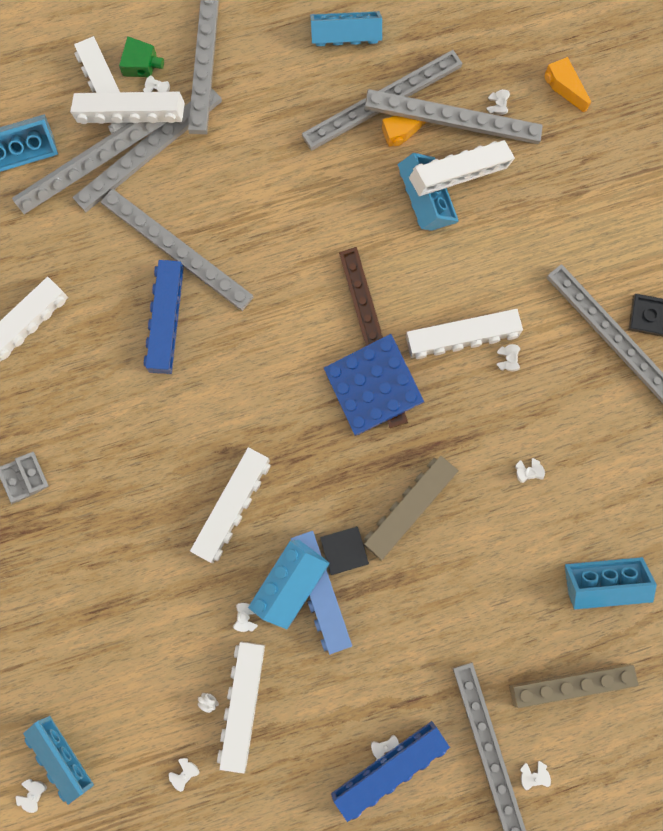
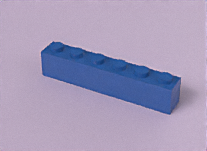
M159 260L158 266H155L154 275L157 278L156 284H153L152 287L154 301H151L150 304L152 319L148 321L150 336L146 339L148 353L144 356V367H146L149 373L172 374L184 271L181 261Z
M431 721L332 792L333 802L347 822L351 819L354 820L366 808L376 805L381 797L391 794L399 784L409 781L414 773L427 768L432 760L442 757L450 746Z

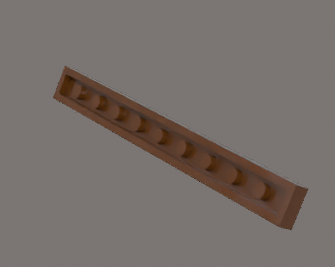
M357 247L339 252L364 342L367 346L383 338V334ZM404 412L387 422L391 429L407 424L408 420Z

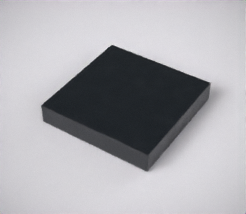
M634 294L628 330L663 337V298Z
M358 526L320 537L326 559L330 563L329 570L331 576L369 565Z

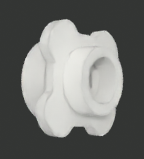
M202 693L201 697H198V706L205 712L211 713L212 710H215V706L219 705L216 698L211 694Z

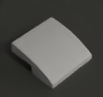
M34 452L15 458V461L0 466V479L11 505L49 487Z

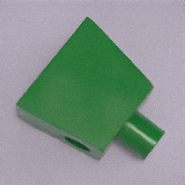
M127 36L119 64L123 76L149 77L150 75L152 76L154 68L163 69L164 58L157 57L153 45Z

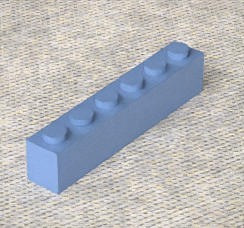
M313 531L290 538L291 541L300 540L321 556ZM325 570L310 594L311 600L308 601L311 613H316L317 619L314 622L317 631H322L324 639H321L324 652L328 650L330 655L352 647V643L327 570Z

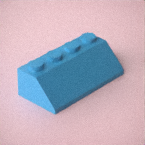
M380 11L310 14L312 44L315 43L316 46H325L326 43L343 45V42L357 45L361 44V41L376 44L382 40V16Z
M45 114L0 127V172L58 155L54 137Z
M412 153L401 161L398 167L400 176L403 178L406 186V192L410 197L411 206L417 216L418 225L424 230H436L459 222L447 188L422 196L417 194L409 179L413 168L419 164H428L436 158Z
M300 540L289 541L248 608L262 620L288 629L330 563Z
M643 557L565 564L568 595L574 610L654 602L657 584Z
M51 716L38 720L23 733L26 745L34 750L38 764L46 769L48 780L56 785L59 790L58 795L63 802L66 801L69 805L94 786Z

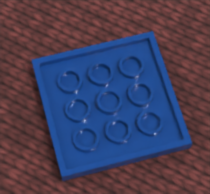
M392 334L324 367L325 373L355 436L424 403L423 397Z

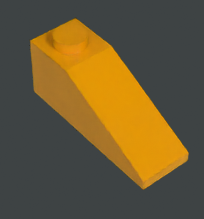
M566 57L549 64L544 76L552 90L582 112H586L591 104V100L569 58Z
M400 116L383 119L382 131L388 147L400 146L426 122Z

